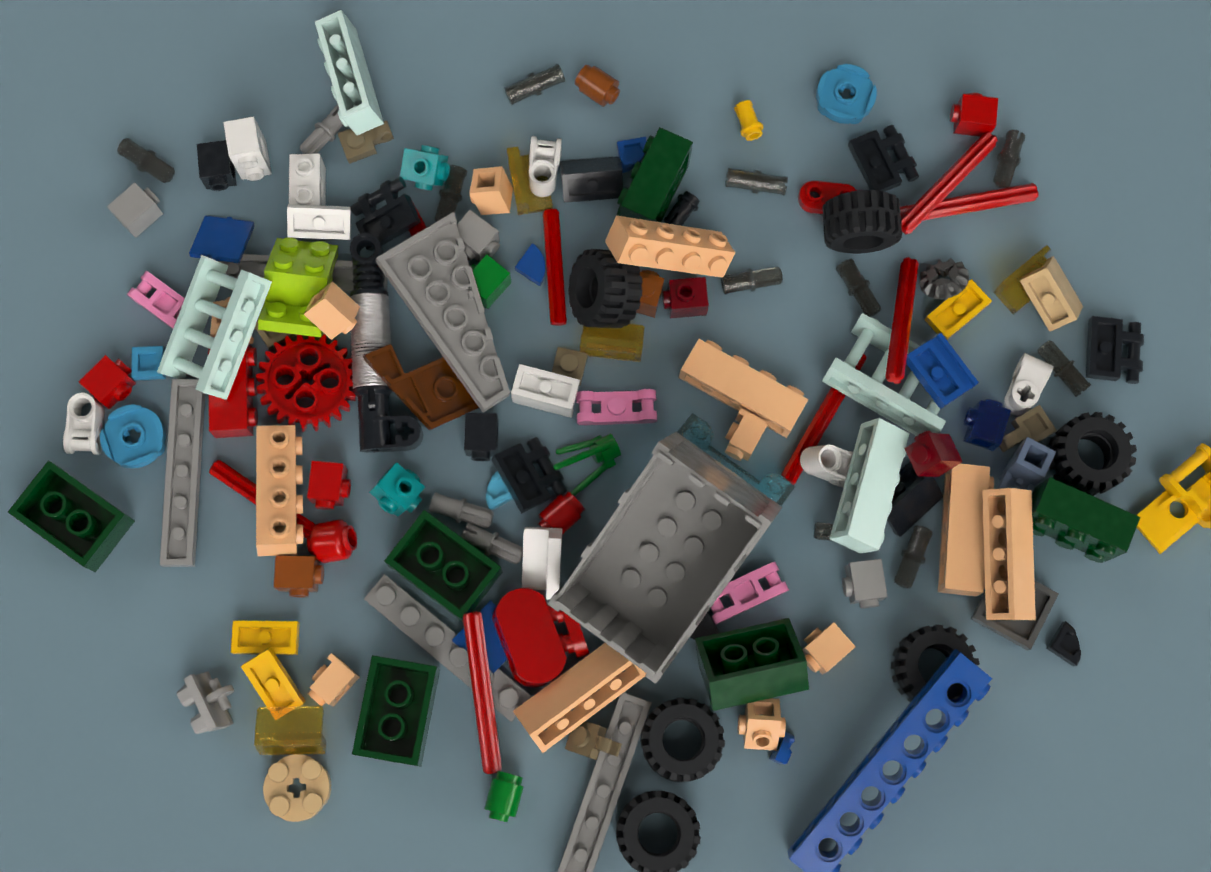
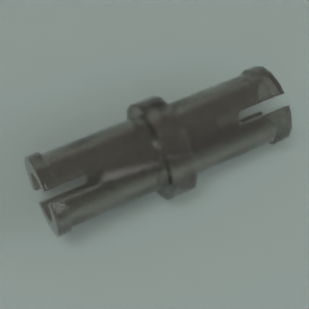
M556 64L535 75L532 72L527 75L528 78L508 87L506 86L504 90L508 100H510V104L514 105V103L534 94L536 97L542 95L543 90L565 82V77L559 64Z
M728 168L725 187L751 190V193L758 194L761 191L784 196L787 189L785 183H788V177L762 174L761 170L748 172Z

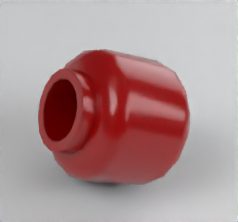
M342 519L317 523L312 528L311 536L307 538V548L310 554H314L321 563L346 560L350 558L353 550L357 548V535L353 526L348 525Z

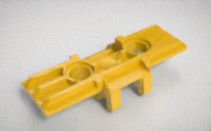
M1204 443L1198 445L1196 452L1170 474L1165 473L1159 478L1165 490L1136 514L1140 517L1137 529L1159 554L1164 552L1194 525L1199 524L1203 528H1211V448ZM1198 466H1201L1205 470V474L1185 490L1179 482ZM1172 502H1179L1183 505L1185 513L1182 518H1176L1171 514L1170 504Z

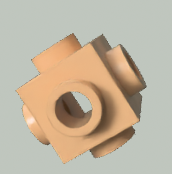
M770 698L747 703L745 714L738 717V734L744 737V748L777 751L779 737H785L786 720L784 717H781L780 699Z

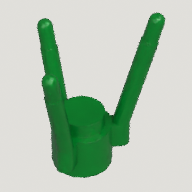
M611 433L604 437L599 435L591 440L568 445L556 450V454L560 455L589 447V450L554 464L555 470L590 456L593 457L597 464L603 463L570 492L572 495L576 496L603 472L616 465L614 459L621 456V451Z

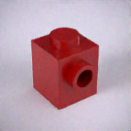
M975 92L962 94L958 103L953 104L950 113V122H954L953 134L981 137L986 132L992 133L997 122L998 98L986 97Z
M106 355L78 381L109 410L118 401L125 400L131 394L132 387L136 384L128 376L132 370L119 358L113 362Z
M311 462L307 499L312 504H315V508L334 510V506H344V498H349L351 492V480L347 479L348 469L344 463Z

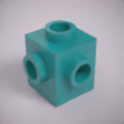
M421 145V150L404 148L400 177L405 180L415 181L414 187L432 190L433 185L444 186V181L448 179L450 173L449 156L439 154L440 148Z
M396 462L387 470L369 493L379 501V506L385 512L395 514L398 517L406 510L411 513L420 504L422 498L419 494L425 486L420 483L421 480L416 473L409 469L405 470Z

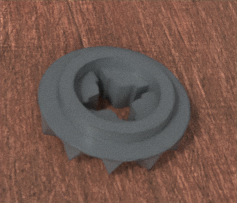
M950 258L948 261L942 262L938 259L936 265L927 264L926 271L920 272V288L925 295L934 299L951 298L961 293L969 282L968 269L964 267L962 261L955 263ZM939 275H942V276L945 277V276L949 275V279H950V280L945 279V278H940V279H938V276H939Z

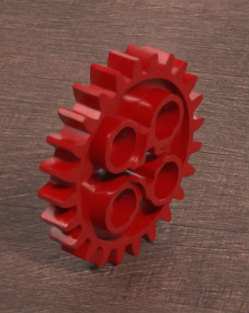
M325 334L322 335L319 341L315 340L313 336L303 339L302 335H297V341L294 342L288 336H285V346L275 342L274 348L276 353L265 352V357L269 363L259 362V368L265 373L256 374L257 381L263 383L256 387L257 393L265 394L260 398L261 405L270 404L267 408L268 415L271 416L278 412L276 418L278 424L288 419V425L300 423L302 432L306 431L308 424H312L314 430L318 431L319 422L322 421L328 428L331 427L330 418L332 416L341 421L340 409L350 412L351 409L347 400L356 401V395L350 391L353 390V370L350 369L353 361L352 358L345 359L348 354L347 348L337 351L338 341L334 340L328 345ZM307 356H314L318 359L311 366L302 363V360ZM324 365H330L329 368L321 370ZM283 375H290L294 378L288 385H282L277 382L279 377ZM306 378L308 381L313 379V384L310 385L307 382L303 384L302 379ZM328 378H333L338 381V384L334 388H325L322 382ZM294 393L293 397H291L290 399L285 398L286 395ZM304 397L314 400L312 406L308 408L300 407L297 403Z

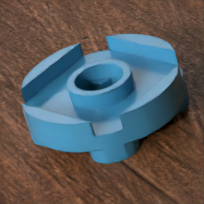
M852 64L838 65L836 69L825 72L816 90L818 111L838 123H860L872 110L877 96V89L875 84L873 86L872 81L869 79L870 75L864 69ZM846 88L850 90V95L854 97L843 99L839 92H843Z
M131 404L117 408L107 417L108 421L100 432L101 447L104 453L120 466L140 468L152 463L158 456L164 453L166 448V429L160 417L153 411ZM132 429L137 433L141 432V437L134 444L131 441L126 442V438L130 436V430Z

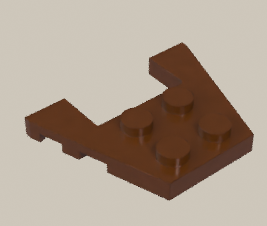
M391 344L363 356L365 362L428 430H432L479 408L444 357L404 373Z

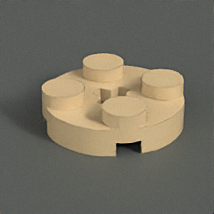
M301 754L286 756L270 766L263 785L264 799L271 813L286 821L299 822L311 819L322 810L330 798L331 779L329 773L320 762L311 756ZM296 778H299L301 784H306V790L301 791L298 798L294 797V792H289V785H292Z

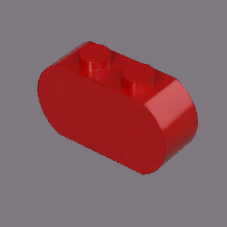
M519 588L508 592L496 606L492 621L513 678L521 685L527 687L544 686L555 679L565 666L567 659L565 652L568 651L564 641L565 637L562 633H557L554 622L557 621L555 611L546 603L542 594L529 588Z

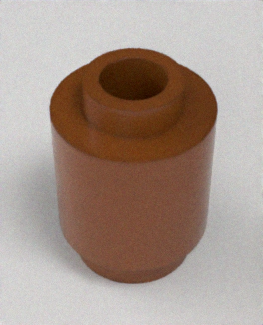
M585 65L575 79V85L579 87V91L602 107L607 104L612 105L620 94V89L618 88L619 81L596 66Z

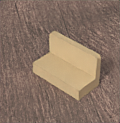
M1054 256L1048 258L1043 267L1021 277L1020 283L1049 332L1078 319L1083 305Z

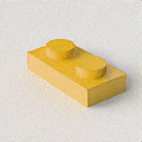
M971 279L961 293L945 300L927 315L924 320L937 334L942 333L946 340H948L984 310L992 300Z
M233 621L231 653L260 654L271 647L276 655H298L300 622Z
M271 647L241 666L276 721L306 702Z

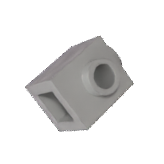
M135 182L107 206L115 218L135 238L163 215L156 205L160 202L156 195L148 187L142 190Z
M469 210L457 224L460 237H462L467 259L471 261L474 258L480 262L486 254L492 258L500 247L499 232L473 211Z
M882 559L850 562L845 566L846 577L842 578L844 596H849L850 604L859 603L861 609L878 607L879 601L887 598Z

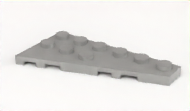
M454 212L378 256L376 263L484 413L509 397L510 390L500 358L497 356L494 347L492 332L485 318V310L472 268L467 260L464 242L458 231L457 220Z

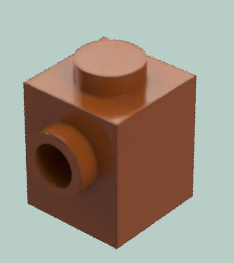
M642 270L640 276H642L643 291L640 298L641 304L636 313L655 318L665 278L659 277V274L654 271Z
M276 555L275 589L280 592H289L290 597L306 598L309 597V592H318V584H323L324 565H320V561L315 556Z

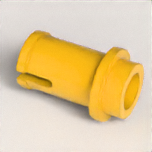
M745 100L736 104L734 111L742 127L740 131L741 136L745 137L747 141L761 137L764 127L761 122H758L752 101Z

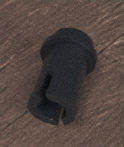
M685 191L683 195H678V202L667 217L664 218L665 223L682 226L690 214L698 210L697 205L700 201L688 191Z

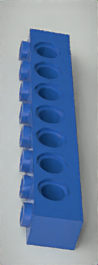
M954 649L788 849L789 859L804 872H839L841 868L839 862L847 853L852 855L859 848L863 841L860 837L868 828L872 830L880 823L884 816L882 811L889 802L894 804L900 799L905 791L903 785L911 776L916 778L923 771L927 764L924 760L932 751L936 753L944 746L948 739L946 734L953 725L958 727L964 722L969 714L968 707L975 699L980 701L988 693L991 687L988 683L992 678L961 652ZM954 683H960L963 687L961 696L957 699H949L947 696L949 686ZM932 709H939L942 713L941 720L934 725L927 724L925 720L926 714ZM910 735H918L921 739L920 745L914 750L904 748V741ZM891 760L899 762V770L896 774L885 775L883 773V766L886 762ZM873 786L878 788V795L874 800L866 801L861 798L862 791L866 787ZM844 813H855L857 815L856 822L851 826L842 825L840 818ZM824 838H832L836 841V846L831 851H822L818 846Z

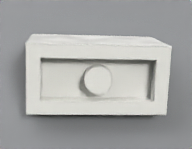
M288 204L287 238L350 240L351 207Z
M519 364L511 391L512 402L572 418L580 380Z
M524 528L522 588L546 590V599H551L554 593L560 589L562 528Z

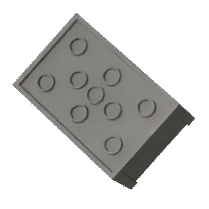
M678 432L672 433L657 443L651 452L654 455L633 486L622 494L617 502L620 505L598 537L587 545L580 556L583 559L565 585L554 593L548 602V605L557 612L562 610L646 672L645 676L655 684L783 508Z

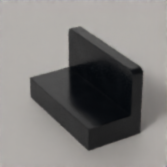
M619 157L560 161L564 203L619 198L623 190L622 167Z
M911 461L899 472L900 480L895 487L892 510L887 518L894 534L899 537L905 534L943 498V494L934 477L917 476Z

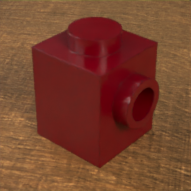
M706 277L669 280L667 290L662 291L663 307L664 309H669L670 318L707 315L709 303Z
M925 431L914 438L915 442L904 448L917 476L940 477L963 462L950 434Z

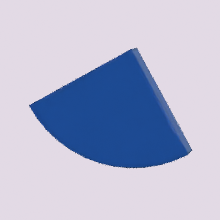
M646 137L617 142L622 173L632 170L637 161H642L645 155L643 149L647 142Z
M532 243L515 266V271L541 286L545 278V260L541 251Z
M785 731V737H779L777 751L773 750L769 759L777 764H787L792 754L790 747L795 742L794 735Z

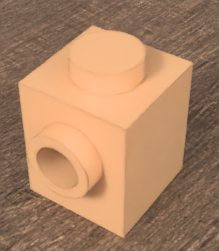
M503 166L473 169L470 199L473 204H476L480 214L510 213L513 188Z
M332 281L312 297L304 316L332 340L341 332L345 335L353 329L357 323L355 317L360 306Z
M833 622L823 631L817 627L804 639L807 645L802 651L805 655L807 666L814 673L819 671L823 675L856 646Z

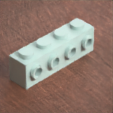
M342 10L315 21L319 35L317 41L326 60L324 66L332 81L331 91L338 103V116L345 127L349 126L356 135L384 124L358 33L354 25Z
M881 418L861 424L830 540L860 554L879 550L884 541V529L887 518L892 510V499L895 487L900 480L899 472L903 458L906 455L904 448L907 447L910 433Z

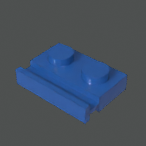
M942 333L907 354V366L940 409L979 383Z

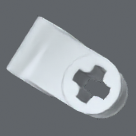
M536 136L531 137L529 187L531 192L538 197H547L555 191L558 166H560L562 139L547 141L538 140ZM543 175L549 178L543 182L536 179L538 176Z
M1024 353L1016 366L1012 382L1004 398L1006 410L1016 416H1021L1028 412L1039 400L1054 366Z
M77 393L68 401L66 428L63 436V446L66 454H74L75 451H91L93 455H100L103 450L100 443V432L104 427L105 408L102 403L87 393ZM87 403H91L92 408L89 414L81 416L82 407Z
M830 444L808 447L802 452L800 463L802 469L807 474L844 488L853 452Z

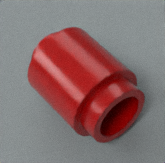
M568 491L563 496L560 494L538 514L541 519L538 525L544 528H562L563 535L581 518L580 514L585 511V508Z

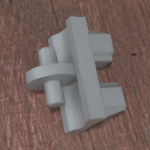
M209 671L198 675L191 674L184 679L186 684L176 694L181 704L185 707L196 704L199 714L191 718L190 722L196 734L223 729L233 724L227 709L232 707L227 696L235 691L232 685L222 687L218 678H211Z

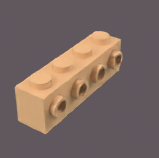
M617 215L605 240L617 263L722 278L736 253L729 244L727 237L719 231Z
M698 339L679 374L681 380L733 409L739 411L743 408L769 422L767 428L785 438L788 437L809 400L803 397L804 393L798 388L791 385L785 387L776 382V377L764 370L758 372L749 367L748 361L737 355L731 357L722 352V348L718 344L710 340L704 342Z
M295 425L257 426L256 548L258 556L297 555V544H303V525H297V514H303V495H297V484H303V466L296 465V455H303L302 436L296 437Z
M960 463L945 473L938 578L939 593L975 597L984 593L982 490L994 489V477L990 476V467Z
M1017 488L982 490L986 620H1036L1032 490Z
M603 643L513 712L541 752L544 753L644 678L647 673L608 644Z

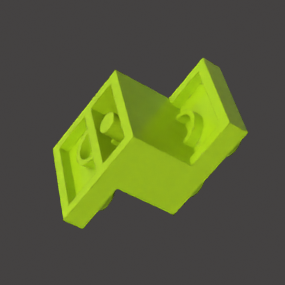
M295 238L276 239L264 269V279L272 281L258 318V330L322 337L323 332L304 316V313L312 297L333 281V270L338 258V245L328 244L323 241H300Z

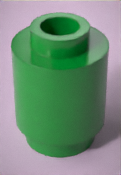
M497 771L496 779L492 778L484 806L485 810L490 811L489 818L508 822L509 816L516 818L524 786H521L523 777Z

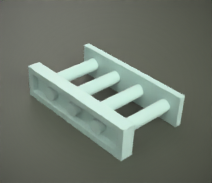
M201 255L157 372L176 379H185L186 375L189 374L199 379L196 390L227 400L272 281L244 270L240 271L237 279L226 274L228 265ZM221 286L233 290L226 308L213 303ZM209 315L221 319L215 337L203 333ZM198 344L210 349L204 367L192 362Z
M862 313L851 331L852 334L858 336L853 348L844 362L835 358L822 382L915 436L925 431L940 433L946 421L937 416L940 408L934 400L931 399L926 409L910 400L919 383V380L912 371L899 393L882 384L886 375L892 330L881 324L877 319ZM909 340L907 354L920 346ZM869 343L885 352L872 377L855 369Z

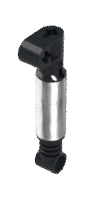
M362 233L355 236L350 243L352 268H354L353 276H355L353 277L355 285H353V290L350 292V298L360 306L355 317L357 323L350 332L352 343L351 357H353V393L358 397L360 452L409 451L421 444L423 440L422 428L416 419L411 416H390L389 395L393 391L363 358L364 355L391 344L389 295L388 291L384 289V284H382L384 283V277L382 276L384 273L376 263V258L382 255L384 251L376 236L370 233ZM364 247H374L375 251L370 257L364 258L360 256V251ZM390 424H395V429L398 433L404 432V427L408 426L414 434H409L408 440H404L401 435H395L396 444H391Z

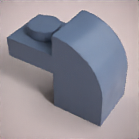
M1027 437L1009 459L999 478L1000 482L997 489L1017 488L1032 490L1033 492L1035 486L1045 477L1056 451Z

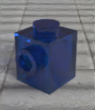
M991 399L980 400L973 408L969 407L964 419V425L968 427L963 442L994 451L1002 443L1011 410L1004 408L1002 403Z

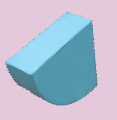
M498 471L492 476L486 490V502L490 510H494L513 499Z

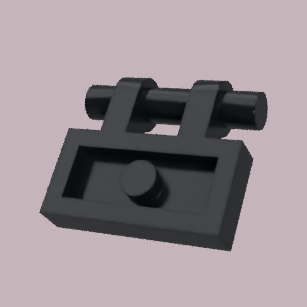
M889 125L883 129L886 136L885 139H881L878 131L874 130L854 138L848 143V147L870 190L885 192L900 186L902 179L899 173H904L908 182L919 178L915 168L917 163L913 156H909L904 147L905 140L901 133H897L894 125ZM888 150H893L898 160L897 162L893 163Z
M398 177L393 181H385L380 185V189L371 194L365 193L358 198V202L350 206L355 216L362 213L365 216L355 223L359 233H370L376 236L381 246L421 223L411 197L406 194L398 197V192L406 188V183L402 177ZM385 200L387 204L376 210V205ZM366 246V250H375L372 246Z
M1092 316L1088 320L1086 378L1117 381L1120 379L1121 370L1127 372L1126 383L1138 384L1139 373L1143 371V361L1140 360V347L1144 345L1141 323L1130 322L1128 332L1122 331L1123 319ZM1122 344L1128 346L1127 358L1121 357Z
M537 437L527 442L531 451L529 453H526L520 443L495 454L491 459L521 514L547 502L551 498L546 488L551 487L556 497L567 492L562 482L564 480L560 470L556 471L549 459L550 452L546 446L541 445ZM538 463L545 475L544 477L540 478L533 464Z

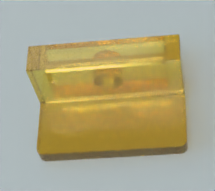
M518 146L506 148L517 214L524 215L552 209L551 195L538 197L530 190L529 155L520 156ZM543 175L538 176L536 179L543 182L547 181L548 177Z
M1048 245L1003 280L993 292L1013 315L1031 301L1020 283V279L1022 276L1044 266L1047 261L1045 256L1051 250Z
M629 324L623 326V328L584 327L583 325L580 352L587 353L589 357L641 362L645 328L643 325Z
M259 707L256 716L255 748L260 755L326 754V739L322 734L323 707Z

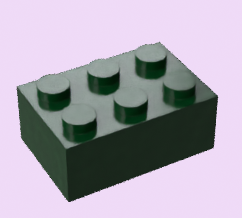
M659 127L655 137L650 135L643 149L645 156L642 163L637 161L632 170L630 178L633 180L629 189L624 187L619 196L617 204L620 206L617 216L662 222L689 167L693 142Z
M49 460L8 511L10 515L74 561L93 572L99 569L135 522L134 519Z
M1051 477L1037 485L1032 492L1033 535L1049 536L1055 539V543L1058 546L1070 550L1076 548L1085 552L1084 556L1098 563L1106 562L1127 553L1140 520L1139 516Z
M425 510L422 511L384 560L392 570L462 622L463 615L475 610L503 573L502 568Z
M789 618L695 638L698 665L713 711L809 690L807 661Z
M372 655L352 755L422 767L440 669L437 666Z

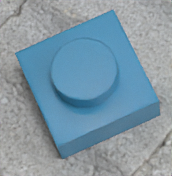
M164 346L132 347L131 377L135 381L166 379V375L157 372L166 348Z

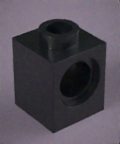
M226 140L196 144L199 178L206 189L222 191L229 186H237L235 166L229 157Z
M497 413L465 414L464 451L466 456H471V460L490 461V457L498 453L499 420Z

